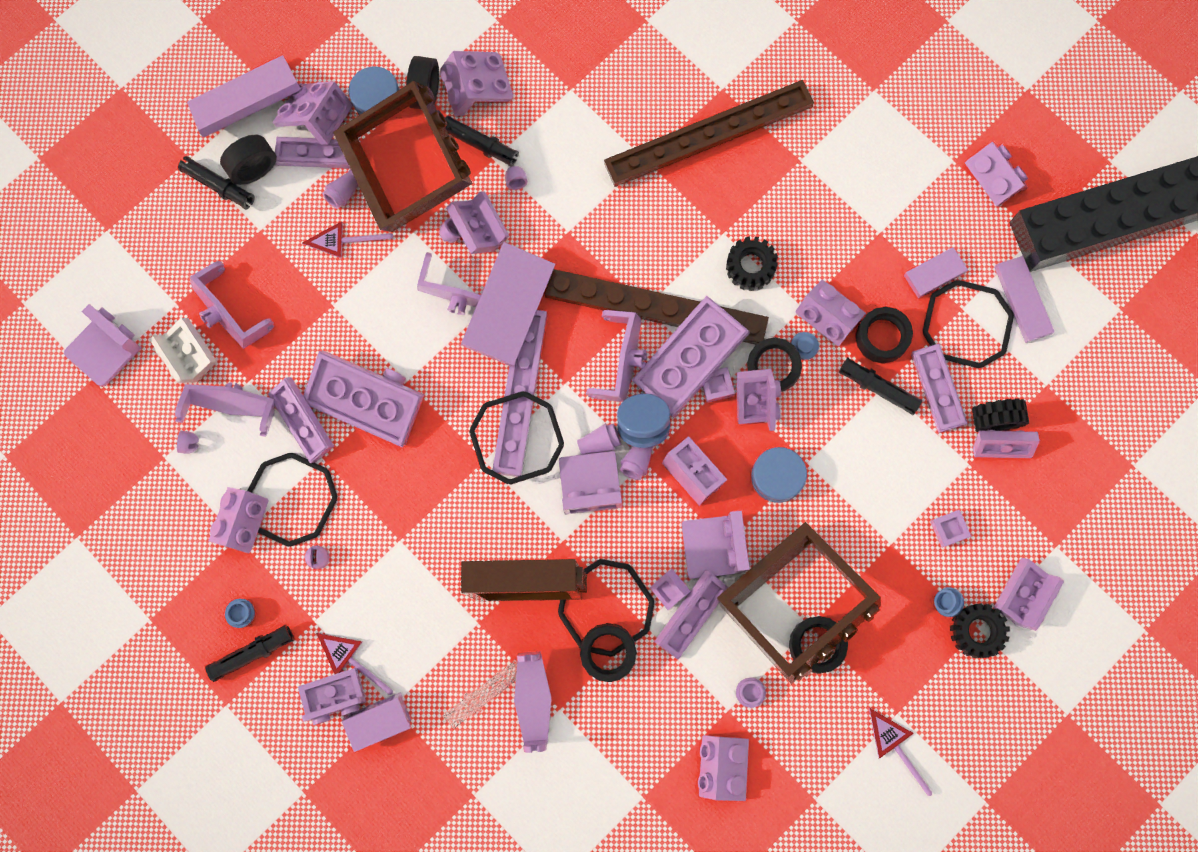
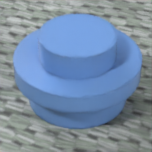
M800 332L791 341L798 350L801 360L813 358L819 350L817 338L809 332Z
M946 587L936 594L934 604L941 615L955 617L963 610L964 597L959 590Z
M235 599L225 609L227 623L235 628L247 627L255 617L254 606L246 599Z

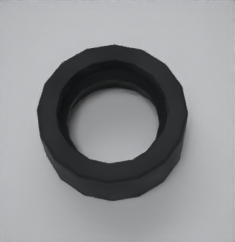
M413 56L408 68L406 85L415 81L423 86H428L435 97L434 105L439 88L438 61L436 58ZM418 101L409 106L410 108L421 109Z
M258 134L248 135L236 140L224 150L220 157V165L234 184L245 185L259 180L272 170L277 156L263 136Z
M886 306L875 308L865 315L857 327L855 337L857 347L863 356L873 362L882 364L893 362L900 358L912 343L913 329L911 322L904 313L896 308ZM877 320H887L896 325L901 334L897 347L884 351L873 346L867 335L872 323Z
M777 337L764 339L756 344L749 353L747 361L748 371L758 370L759 358L767 350H783L788 354L792 363L789 375L780 381L781 392L786 391L794 386L800 378L802 370L801 356L796 347L786 339Z
M816 616L807 618L797 624L790 634L789 649L793 660L803 653L801 639L806 631L815 627L824 628L828 631L836 622L827 617ZM842 640L838 643L832 657L826 662L814 664L811 667L813 669L811 673L831 672L839 667L847 656L848 641L844 642Z
M611 623L597 625L588 631L582 641L580 651L582 666L587 673L598 681L604 682L618 681L628 675L635 665L637 655L635 642L630 633L623 627ZM601 636H616L625 645V659L616 669H601L592 660L591 647L595 640Z

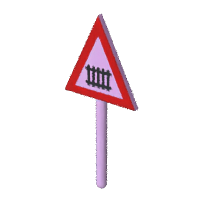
M341 221L302 242V244L342 259V243L392 239L393 234L342 238L343 222Z
M316 633L334 674L340 673L349 662L387 694H393V690L352 658L363 641Z
M869 708L878 759L892 749H895L927 796H932V791L899 746V744L914 733Z

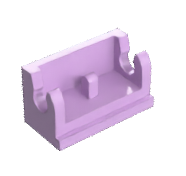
M689 436L672 449L662 462L665 468L699 506L727 481L726 477Z
M401 692L359 709L360 711L345 715L341 721L354 752L411 728L409 722L411 718Z

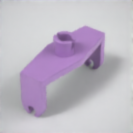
M426 252L417 283V291L449 300L450 303L447 310L455 314L457 306V315H465L466 305L476 307L481 296L480 294L426 281L432 253Z
M216 261L190 276L192 289L208 308L201 311L199 315L204 323L207 322L206 326L208 328L219 322L244 349L268 334L274 328V322L268 318L249 330L242 331L220 301L205 286L225 271V265L222 261Z
M604 310L601 316L604 320L627 324L620 350L615 391L588 388L586 395L599 400L623 402L627 398L634 367L644 368L646 362H642V360H647L646 350H637L641 318L635 312Z
M232 382L227 383L225 386L185 384L175 409V417H177L175 422L183 423L190 404L229 415L260 416L262 419L259 436L266 437L275 413L274 399L243 391V388L235 383L233 388Z
M541 651L524 652L517 655L514 704L525 753L546 751L548 744L552 697Z

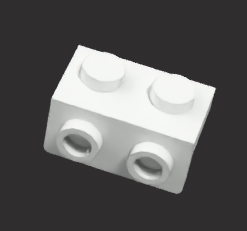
M180 318L164 335H153L149 339L155 348L156 354L161 357L169 369L170 375L178 383L198 382L217 363V360L189 318Z

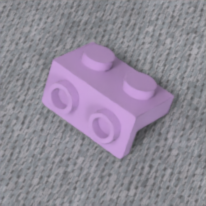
M991 142L964 163L995 206L999 207L1019 191H1024L1028 188L1025 183L1028 177L1020 166L1016 168L1012 166L1009 162L1012 155L1003 144L998 147L997 144Z
M480 191L472 200L452 201L446 207L470 254L494 252L509 237L505 226L485 191Z
M823 279L805 296L795 311L798 316L837 346H840L866 314L854 302H851Z
M772 369L737 372L738 424L767 422L769 431L776 430V420H780L779 403H776V397H781V386L779 380H774Z
M227 487L220 500V509L216 520L211 525L208 542L250 553L269 502L268 498L245 490Z
M1021 557L993 608H998L1001 614L1015 625L1037 631L1054 599L1057 597L1064 580L1058 576L1049 575L1030 559Z
M357 668L298 686L305 715L301 716L303 722L312 721L313 725L330 721V714L341 711L342 716L360 711L358 705L366 703Z
M702 736L700 776L698 778L699 797L722 801H746L749 739Z

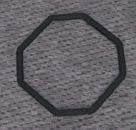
M955 280L935 291L930 296L923 326V335L930 346L936 344L928 330L935 299L939 295L957 285L994 294L1008 315L1001 351L980 363L943 354L947 361L975 368H983L1007 352L1014 314L998 290Z
M526 391L484 403L469 430L480 469L484 473L510 485L549 473L564 447V440L552 405ZM526 397L548 409L559 445L547 468L508 479L486 467L475 430L488 407Z
M286 453L264 461L247 490L253 493L267 466L289 458L295 459L325 474L332 499L314 533L288 541L259 527V534L287 547L318 537L338 498L330 471L317 463H310L308 459L295 453Z
M599 559L583 569L584 572L588 574L600 565L626 569L649 601L644 629L632 637L634 642H636L650 630L655 604L654 598L631 565ZM560 600L558 615L581 649L582 640L563 613L566 600ZM622 643L612 651L591 647V653L611 657L623 651L625 645Z

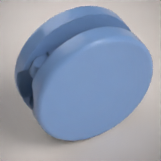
M371 66L358 71L353 76L348 92L356 112L360 115L400 90L395 76L390 71L382 67Z
M637 394L625 399L617 410V426L620 437L627 444L638 448H649L662 443L668 437L671 428L670 409L667 403L652 394Z
M775 447L763 452L754 463L751 472V481L755 491L763 499L773 503L787 502L796 497L803 489L807 479V469L802 458L793 450L784 447Z

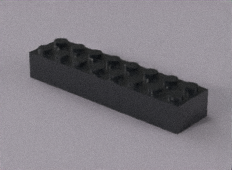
M1198 156L1019 210L1009 224L1029 271H1036L1198 221Z

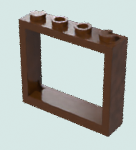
M412 81L333 132L379 229L388 232L397 230L473 184L469 177L471 174L470 168L464 160H461L457 152L459 146L454 137L449 135L445 128L447 125L446 119L433 103L435 97L428 86H423L415 81ZM418 101L455 179L394 214L358 138Z
M806 522L717 597L720 607L791 685L796 680L800 681L804 676L807 678L813 669L811 667L819 660L824 662L830 658L835 652L834 647L842 640L844 642L849 641L857 633V627L865 620L867 622L872 621L874 615L880 611L879 608L881 607V597ZM812 544L865 599L789 664L739 610L738 606Z
M576 559L461 561V593L477 602L582 600V593H587V575L583 567H579Z

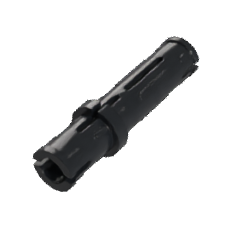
M449 115L445 117L447 122L445 128L449 135L482 151L484 156L488 158L494 157L510 167L516 163L517 159L513 157H518L519 151L500 143L498 138L494 136L488 137L453 119Z
M189 156L183 157V160L188 163L180 160L178 164L180 172L214 190L220 198L224 200L229 199L245 210L250 208L246 202L251 206L253 205L255 195L234 184L230 178L225 179Z
M849 357L846 358L838 372L859 384V388L863 390L868 389L912 416L917 412L923 401L877 375L876 370L872 368L869 370Z
M287 624L264 636L261 634L255 637V641L206 665V673L211 681L216 682L261 657L267 658L271 656L273 651L293 642L294 635Z

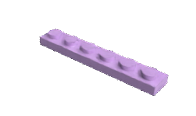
M536 310L513 367L509 366L505 396L521 391L535 395L547 311ZM526 397L503 403L492 469L501 475L513 477L522 475L533 401Z

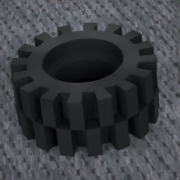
M749 236L745 237L743 242L741 239L738 240L736 245L731 247L728 253L726 270H728V278L732 277V283L735 286L738 283L740 284V289L744 290L745 287H749V291H754L755 287H758V290H760L765 284L768 285L771 282L778 266L777 253L774 254L775 248L773 245L767 246V240L764 239L763 242H760L759 237L756 236L754 240H750ZM747 255H756L762 261V268L756 273H749L743 269L741 260Z
M1010 398L1002 401H990L972 408L976 432L987 430L1008 431L1024 427L1030 423L1025 399L1015 398L1012 400Z
M980 603L966 606L960 614L952 619L954 624L950 626V631H953L954 636H951V639L956 641L957 645L955 647L958 650L964 651L962 654L966 656H972V658L996 656L999 654V651L1005 649L1004 643L1009 642L1010 637L1006 636V634L1010 631V626L1005 625V622L1008 620L1005 616L1001 617V611L998 608L993 609L992 605H982ZM976 619L985 621L990 627V636L983 643L974 641L969 634L970 624Z

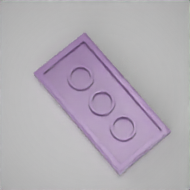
M282 55L187 101L199 133L202 137H206L300 91L301 88Z
M503 242L460 346L513 367L555 263Z
M706 295L651 357L645 367L636 374L632 381L646 394H652L663 399L669 406L670 415L675 418L750 332Z
M321 350L318 352L303 396L310 407L395 445L404 447L424 394Z

